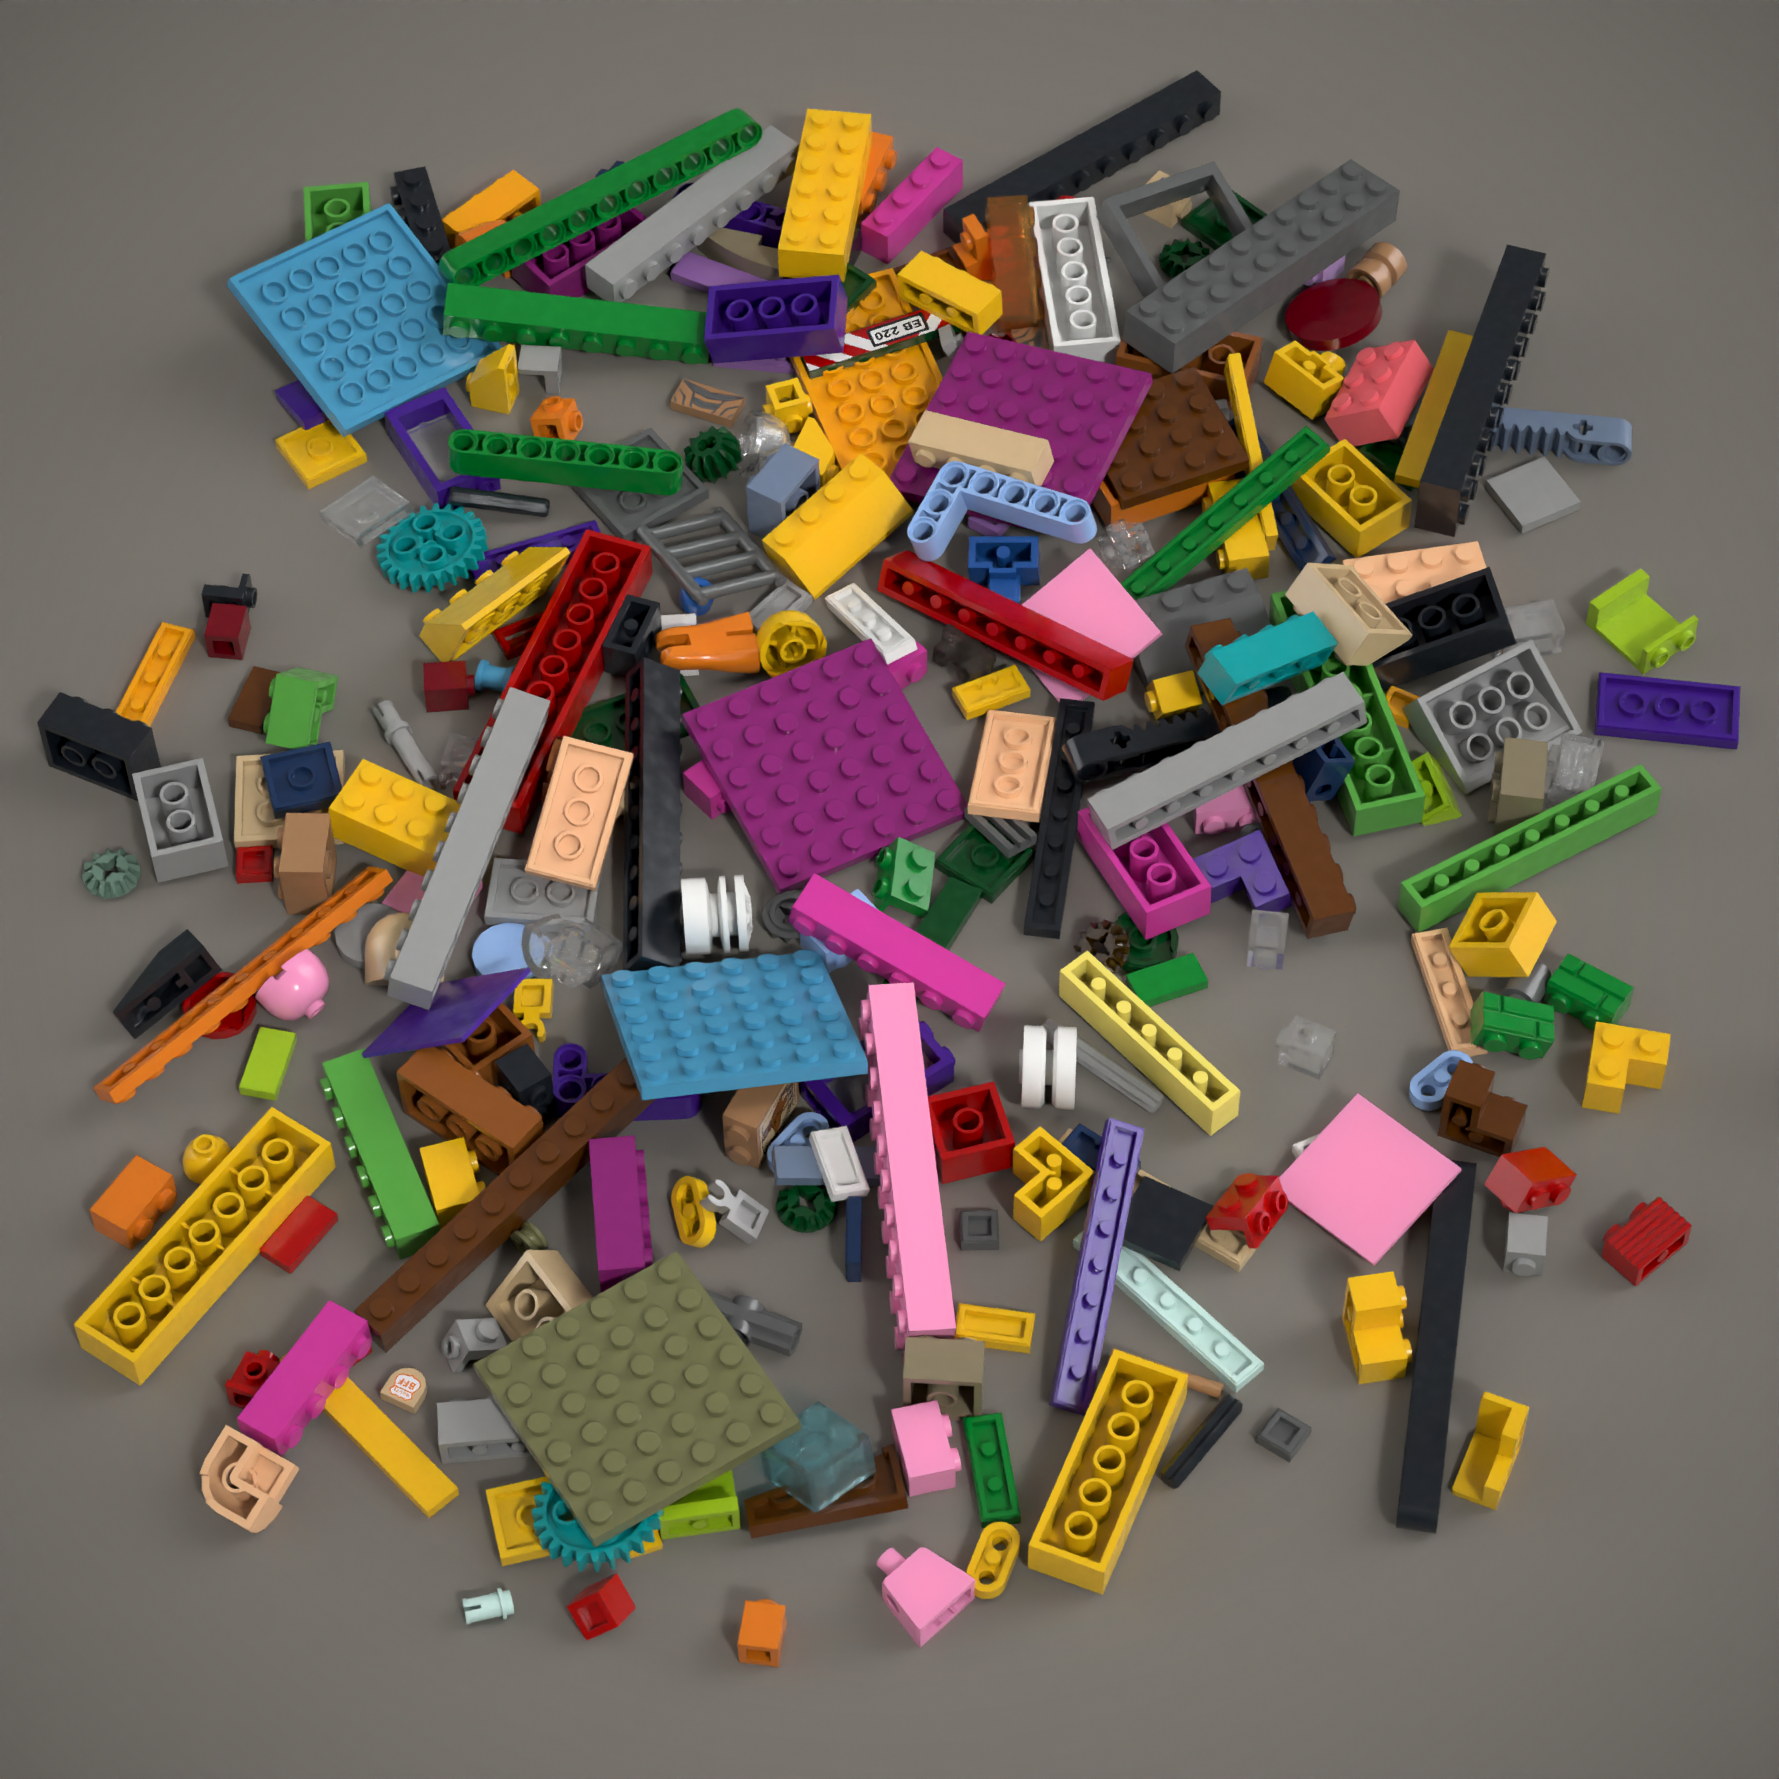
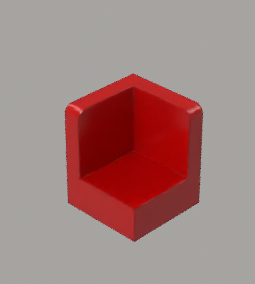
M617 1573L587 1586L567 1605L586 1641L618 1627L636 1608Z

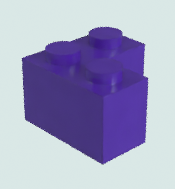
M1260 830L1193 859L1211 885V903L1244 889L1258 920L1292 906L1290 893Z

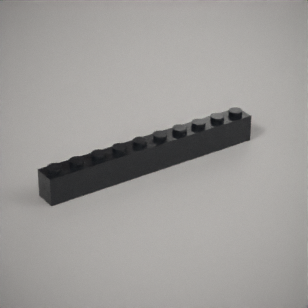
M1198 70L1192 72L944 208L943 232L955 244L960 243V233H963L962 218L975 214L985 232L1001 227L1004 234L1011 232L1014 228L1029 220V202L1056 200L1061 196H1073L1081 191H1085L1091 185L1114 175L1120 169L1139 161L1149 153L1163 148L1167 143L1188 134L1191 130L1205 122L1213 120L1216 116L1220 115L1221 91Z
M645 657L626 674L625 752L633 753L634 758L626 782L624 798L623 970L631 972L649 970L655 966L678 967L682 964V954L680 953V936L682 933V924L680 923V906L682 903V893L680 892V875L682 873V863L680 862V845L682 843V833L680 832V816L682 813V803L680 802V786L682 783L680 757L683 748L682 744H680V728L682 725L680 699L683 690L680 686V670Z

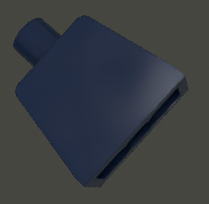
M1338 737L1293 759L1292 764L1297 775L1300 774L1304 780L1305 794L1309 804L1311 801H1325L1334 798L1353 767L1355 760Z

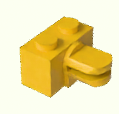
M1295 340L1274 352L1264 383L1299 409L1302 414L1314 420L1329 411L1332 401L1336 398L1345 378L1342 374L1346 364L1335 353L1326 351L1319 355L1314 350L1310 352Z

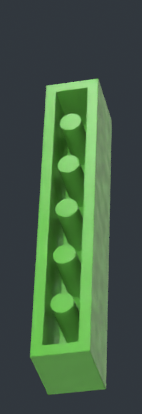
M365 1048L323 1062L325 1078L319 1079L325 1099H333L336 1107L331 1108L337 1128H345L348 1136L343 1137L350 1159L357 1157L360 1166L356 1167L362 1188L369 1187L372 1195L368 1197L372 1213L375 1218L382 1216L385 1225L381 1226L380 1229L387 1248L394 1246L399 1260L414 1255L440 1231V1225L370 1059L364 1058L362 1055L365 1051Z

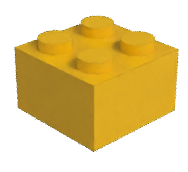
M1538 892L1476 893L1448 948L1468 977H1529L1557 921Z

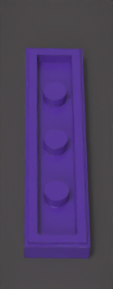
M596 520L484 552L485 560L477 561L479 569H468L474 586H477L475 581L486 571L491 570L494 573L503 567L501 562L512 552L517 551L520 554L529 547H566L571 552L564 563L568 564L586 529L601 533Z

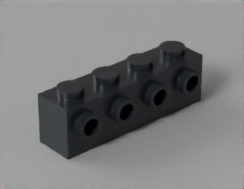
M426 167L394 172L395 186L390 187L393 205H399L400 209H397L398 215L439 266L442 256L451 249Z

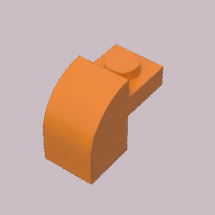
M975 214L962 218L963 233H960L961 242L954 244L953 249L971 276L979 280H991L1016 270L1014 248L1001 227L985 232Z

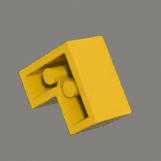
M1596 1021L1582 1108L1619 1114L1625 1084L1661 1089L1667 1066L1671 1034Z
M1041 1126L1013 1149V1174L1026 1184L1014 1194L1013 1219L1041 1242L1090 1199L1095 1172Z
M1394 1271L1347 1278L1342 1320L1359 1384L1405 1378L1407 1362H1412L1410 1341L1408 1338H1402L1400 1330L1404 1325L1402 1309L1407 1307L1406 1293L1403 1285L1397 1286Z

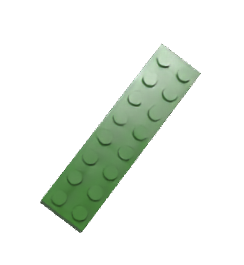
M1287 591L1271 594L1269 620L1273 626L1282 624L1289 617L1297 614L1293 609V603L1285 595ZM1333 650L1324 665L1291 677L1296 692L1301 693L1317 685L1325 678H1331L1344 672L1365 702L1367 723L1338 737L1355 760L1353 767L1336 793L1353 837L1422 822L1426 796L1373 665H1344L1334 656L1335 651Z

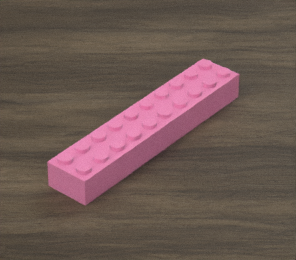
M914 982L869 985L867 1000H861L860 1002L861 1018H858L859 1039L864 1040V1053L868 1060L869 1084H866L867 1107H872L873 1118H870L871 1141H876L877 1152H874L873 1156L875 1175H880L881 1186H878L877 1189L879 1209H884L885 1221H882L881 1224L883 1244H888L889 1256H886L885 1259L887 1279H892L893 1291H890L889 1295L891 1314H896L897 1326H894L895 1350H902L903 1364L906 1337L930 1335L936 1339H954L956 1331Z

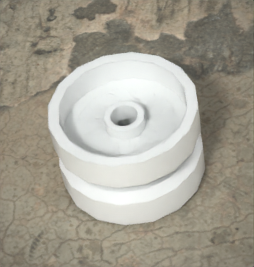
M1024 1025L1023 1049H1020L1019 1084H1022V1108L1040 1109L1044 1104L1045 1085H1051L1052 1105L1054 1108L1074 1110L1077 1027L1058 1026L1054 1031V1050H1046L1047 1032L1043 1026Z

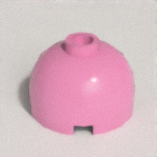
M305 949L281 966L283 971L276 978L271 976L255 996L267 1012L283 1021L298 1020L304 1015L312 1019L326 1005L322 999L329 989L327 970L315 954Z

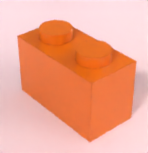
M135 1155L89 1209L95 1230L132 1250L140 1240L148 1237L152 1231L153 1224L161 1214L168 1212L173 1207L178 1195L173 1175Z

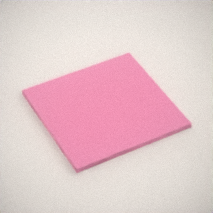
M1091 548L1022 604L1132 659L1162 635L1161 631ZM1030 666L1058 702H1060V698L1083 701L1090 695Z
M1357 1093L1279 1179L1290 1204L1375 1266L1462 1170L1451 1160Z

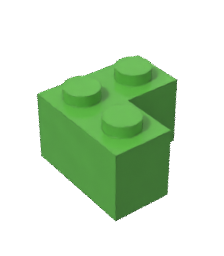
M301 667L276 674V678L272 679L269 687V698L272 699L271 711L267 713L263 726L264 733H267L266 744L290 749L318 744L322 713L334 709L339 675Z

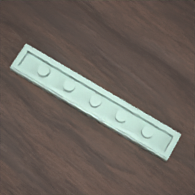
M1083 1231L1073 1239V1247L1078 1251L1080 1250ZM1122 1246L1115 1285L1228 1387L1237 1393L1263 1371L1264 1362L1144 1255Z

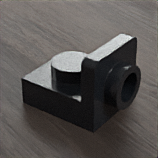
M242 574L238 588L204 584L201 596L205 617L209 618L212 603H231L247 606L249 614L250 608H255L257 603V588L252 587L250 574Z

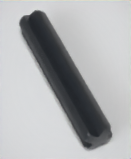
M454 486L450 488L448 497L449 504L453 506L547 517L550 508V502L546 498Z
M1227 1394L1222 1398L1161 1471V1480L1165 1484L1176 1489L1183 1483L1242 1412V1402L1232 1394Z

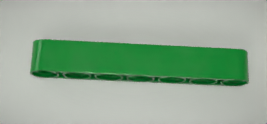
M469 429L456 430L448 438L449 467L452 471L461 475L656 495H673L680 491L682 487L683 459L680 454L671 450Z

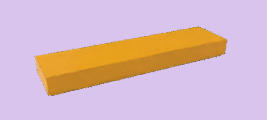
M165 622L161 623L116 710L118 715L133 721L139 720L149 727L151 726L196 638L194 629Z

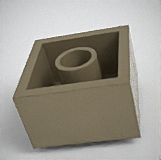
M1505 737L1503 751H1496L1494 772L1496 773L1492 772L1490 786L1491 801L1489 803L1487 821L1494 823L1493 836L1542 813L1548 742Z
M930 1335L906 1337L903 1367V1407L937 1400L941 1414L947 1413L950 1420H963L964 1417L982 1415L985 1341H975L968 1337H961L956 1340L936 1339Z

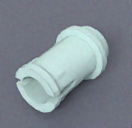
M497 1588V1592L488 1595L462 1599L467 1624L500 1616L505 1620L507 1615L514 1614L510 1590L502 1591L501 1588Z

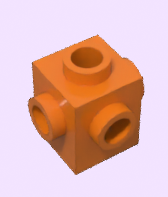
M551 396L541 402L530 418V423L534 436L574 440L583 427V417L577 409L575 398Z

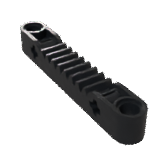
M1285 686L1265 690L1269 708L1293 695L1291 690ZM1202 708L1199 709L1197 718L1191 712H1186L1184 721L1177 715H1173L1171 724L1164 718H1161L1158 727L1151 721H1148L1145 730L1136 724L1133 726V730L1120 725L1082 733L1070 738L1063 745L1062 752L1075 780L1079 783H1089L1151 768L1159 764L1163 759L1173 757L1191 748L1195 743L1205 741L1221 732L1212 710L1209 715Z

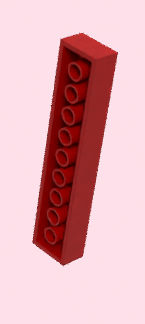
M586 529L500 696L501 699L505 700L509 688L512 687L551 701L547 721L503 829L523 835L541 799L543 782L547 783L548 771H546L553 743L558 737L563 738V736L571 738L582 716V712L604 672L602 645L626 595L629 594L641 598L653 574L651 546ZM493 712L453 788V797L456 801L463 783L470 784L473 776L469 775V769L475 754L481 756L484 751V747H481L480 744L486 727L493 728L496 719L492 718Z

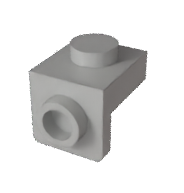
M951 324L938 329L942 348L947 357L936 361L943 377L964 340L962 333L956 335Z
M496 1318L455 1320L441 1341L442 1353L453 1373H461L469 1360L483 1359L507 1345Z

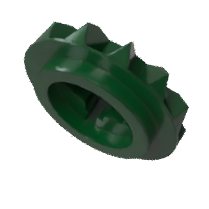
M1189 238L1185 242L1174 239L1171 245H1164L1162 253L1159 254V265L1166 275L1175 278L1209 255L1210 250L1209 248H1203L1201 241L1191 243ZM1184 254L1189 255L1186 264H1183L1182 260Z
M787 1185L783 1191H779L776 1211L780 1221L789 1229L800 1233H812L825 1228L831 1223L837 1211V1201L831 1202L825 1185ZM800 1196L807 1201L813 1200L814 1212L806 1206L799 1208Z

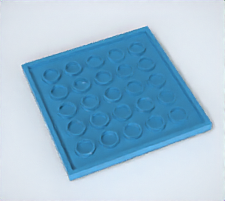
M390 203L229 278L227 283L228 289L342 437L385 417V412L441 389L469 375L470 372L475 371L479 360L502 348L499 342L443 335L447 284L450 282L441 274L438 264Z
M799 950L793 954L784 955L763 954L758 958L749 959L727 958L722 962L713 963L691 962L685 966L669 968L655 966L649 970L633 972L619 970L612 974L601 975L602 990L642 1100L868 1074L866 1055L821 956L815 951Z

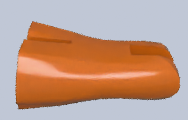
M749 611L701 624L667 628L655 636L656 648L661 653L659 656L661 664L677 670L759 673V648L756 635L753 633V624Z

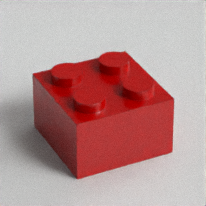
M994 1081L928 1097L936 1168L941 1184L1013 1168L1015 1140Z

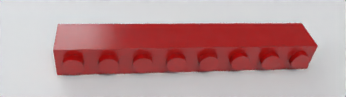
M909 550L884 559L877 591L1102 701L1126 691L1134 659L932 561H923Z

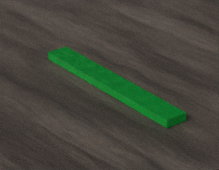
M1305 426L1120 584L1134 600L1169 590L1330 452L1329 444L1309 427Z

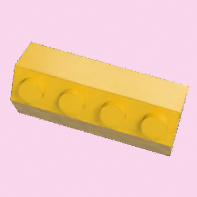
M860 453L764 537L762 543L766 555L781 573L795 585L811 594L812 599L815 601L913 514V509L887 474Z

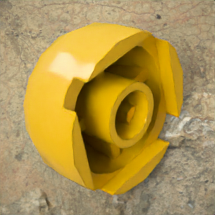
M784 610L770 615L761 624L756 635L760 664L772 678L826 656L827 641L820 626L810 616L800 611Z

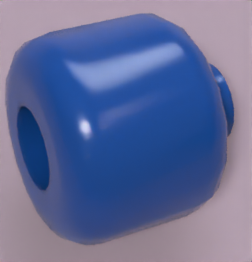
M700 577L693 578L700 587L712 585L706 579ZM681 588L679 605L686 614L696 613V616H701L711 609L714 599L709 600L705 606H699L684 588Z

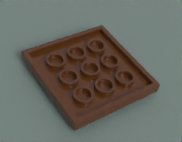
M1194 366L1153 380L1105 475V479L1116 499L1119 500L1122 510L1249 469V458Z

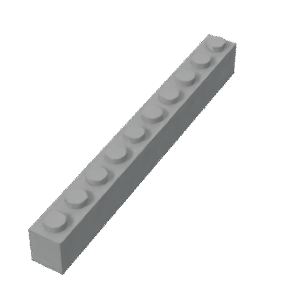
M512 687L509 688L505 700L498 698L492 715L496 722L493 728L486 727L480 744L481 747H484V751L481 756L475 754L469 769V775L473 776L470 784L463 783L457 799V803L461 804L458 813L452 811L445 828V832L449 833L446 842L440 840L433 857V861L437 862L434 871L428 869L421 885V890L425 891L422 900L415 899L408 918V920L413 921L409 930L403 928L398 939L396 950H399L400 954L397 960L390 959L384 974V980L389 981L387 996L427 1010L430 1009L547 721L550 700Z

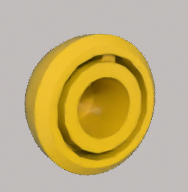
M203 1134L198 1136L187 1145L182 1158L184 1173L190 1180L202 1184L232 1151L231 1146L224 1139L215 1135Z

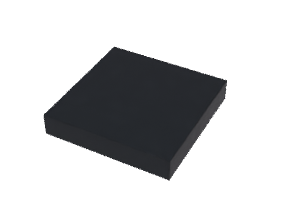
M1144 1176L1131 1198L1122 1246L1180 1271L1206 1226V1216L1212 1210L1213 1205Z

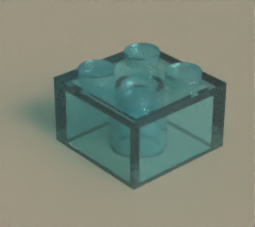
M819 1401L797 1415L801 1422V1430L760 1453L765 1477L815 1513L876 1472L870 1436Z

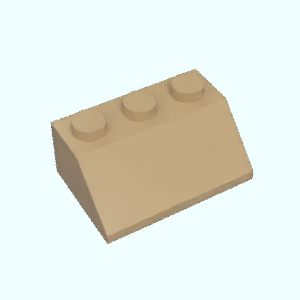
M1307 563L1285 593L1286 597L1293 603V609L1298 615L1302 616L1312 611L1315 612L1338 642L1334 649V656L1344 665L1368 666L1412 637L1411 632L1351 565Z
M526 1250L485 1306L513 1342L593 1297L557 1250Z

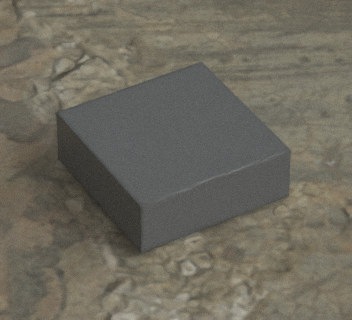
M998 1210L960 1211L961 1251L999 1250Z
M1277 1408L1257 1435L1256 1443L1290 1463L1310 1436L1311 1427Z

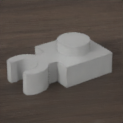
M714 1180L708 1185L707 1189L713 1192L716 1198L709 1194L701 1200L700 1204L710 1212L718 1211L722 1214L719 1224L749 1245L757 1239L769 1210L739 1189L731 1194L728 1186L723 1181Z

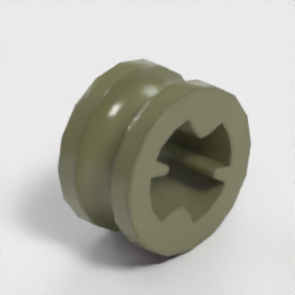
M527 1221L521 1225V1231L515 1230L510 1235L513 1244L522 1255L526 1250H545L548 1247L547 1240L541 1231Z

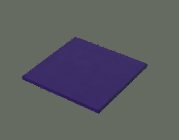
M529 967L441 982L429 1010L410 1004L362 1053L363 1057L369 1058L464 1042L531 972Z

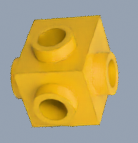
M798 378L766 385V404L762 405L765 423L767 425L772 424L776 436L801 431L808 418V414L813 413L810 397L808 394H804Z

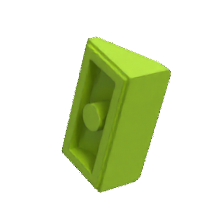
M1429 752L1414 759L1412 764L1426 796L1421 823L1427 826L1461 817L1462 812L1439 762Z

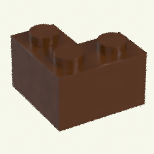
M1459 1060L1444 1095L1438 1136L1500 1157L1502 1154L1512 1153L1524 1127L1528 1105L1520 1103L1512 1097L1492 1093L1496 1072L1487 1069L1481 1064Z

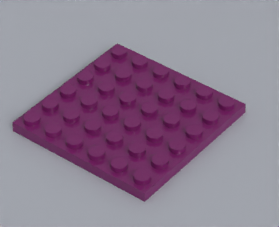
M968 332L926 411L1048 440L1054 463L1041 487L1083 499L1090 506L1153 383L1151 373ZM908 443L890 476V480L904 499L922 503L940 469L935 467L926 468L915 463ZM971 510L966 512L967 515L1032 530Z
M871 638L682 715L681 721L778 894L793 891L807 885L814 873L824 878L879 854L883 847H888L897 837L912 841L965 819L964 808L968 807V804Z

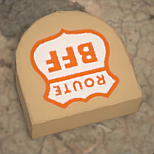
M402 1368L395 1371L389 1377L380 1391V1396L382 1400L415 1414L426 1397L427 1385L423 1374L417 1369Z

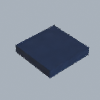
M330 742L260 757L275 819L286 817V813H306L329 808L342 790Z

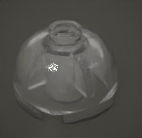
M751 410L746 415L743 424H747L749 427L746 434H740L738 439L741 444L743 460L736 465L737 470L744 469L739 474L740 477L751 478L753 475H757L765 466L768 457L772 453H776L784 443L792 447L794 446V441H790V433L786 424L777 416L757 410Z

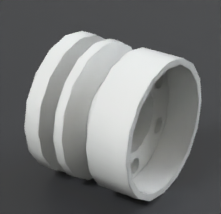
M734 875L735 892H726L725 876H719L717 893H709L705 877L681 879L686 956L710 954L713 937L721 938L725 953H730L729 936H738L740 952L749 951L748 945L751 932L753 931L751 898L744 883L743 875Z

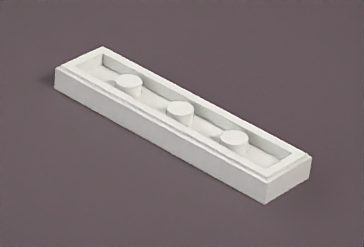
M855 583L826 596L825 601L828 609L862 641L871 638L887 665L917 650L915 639Z

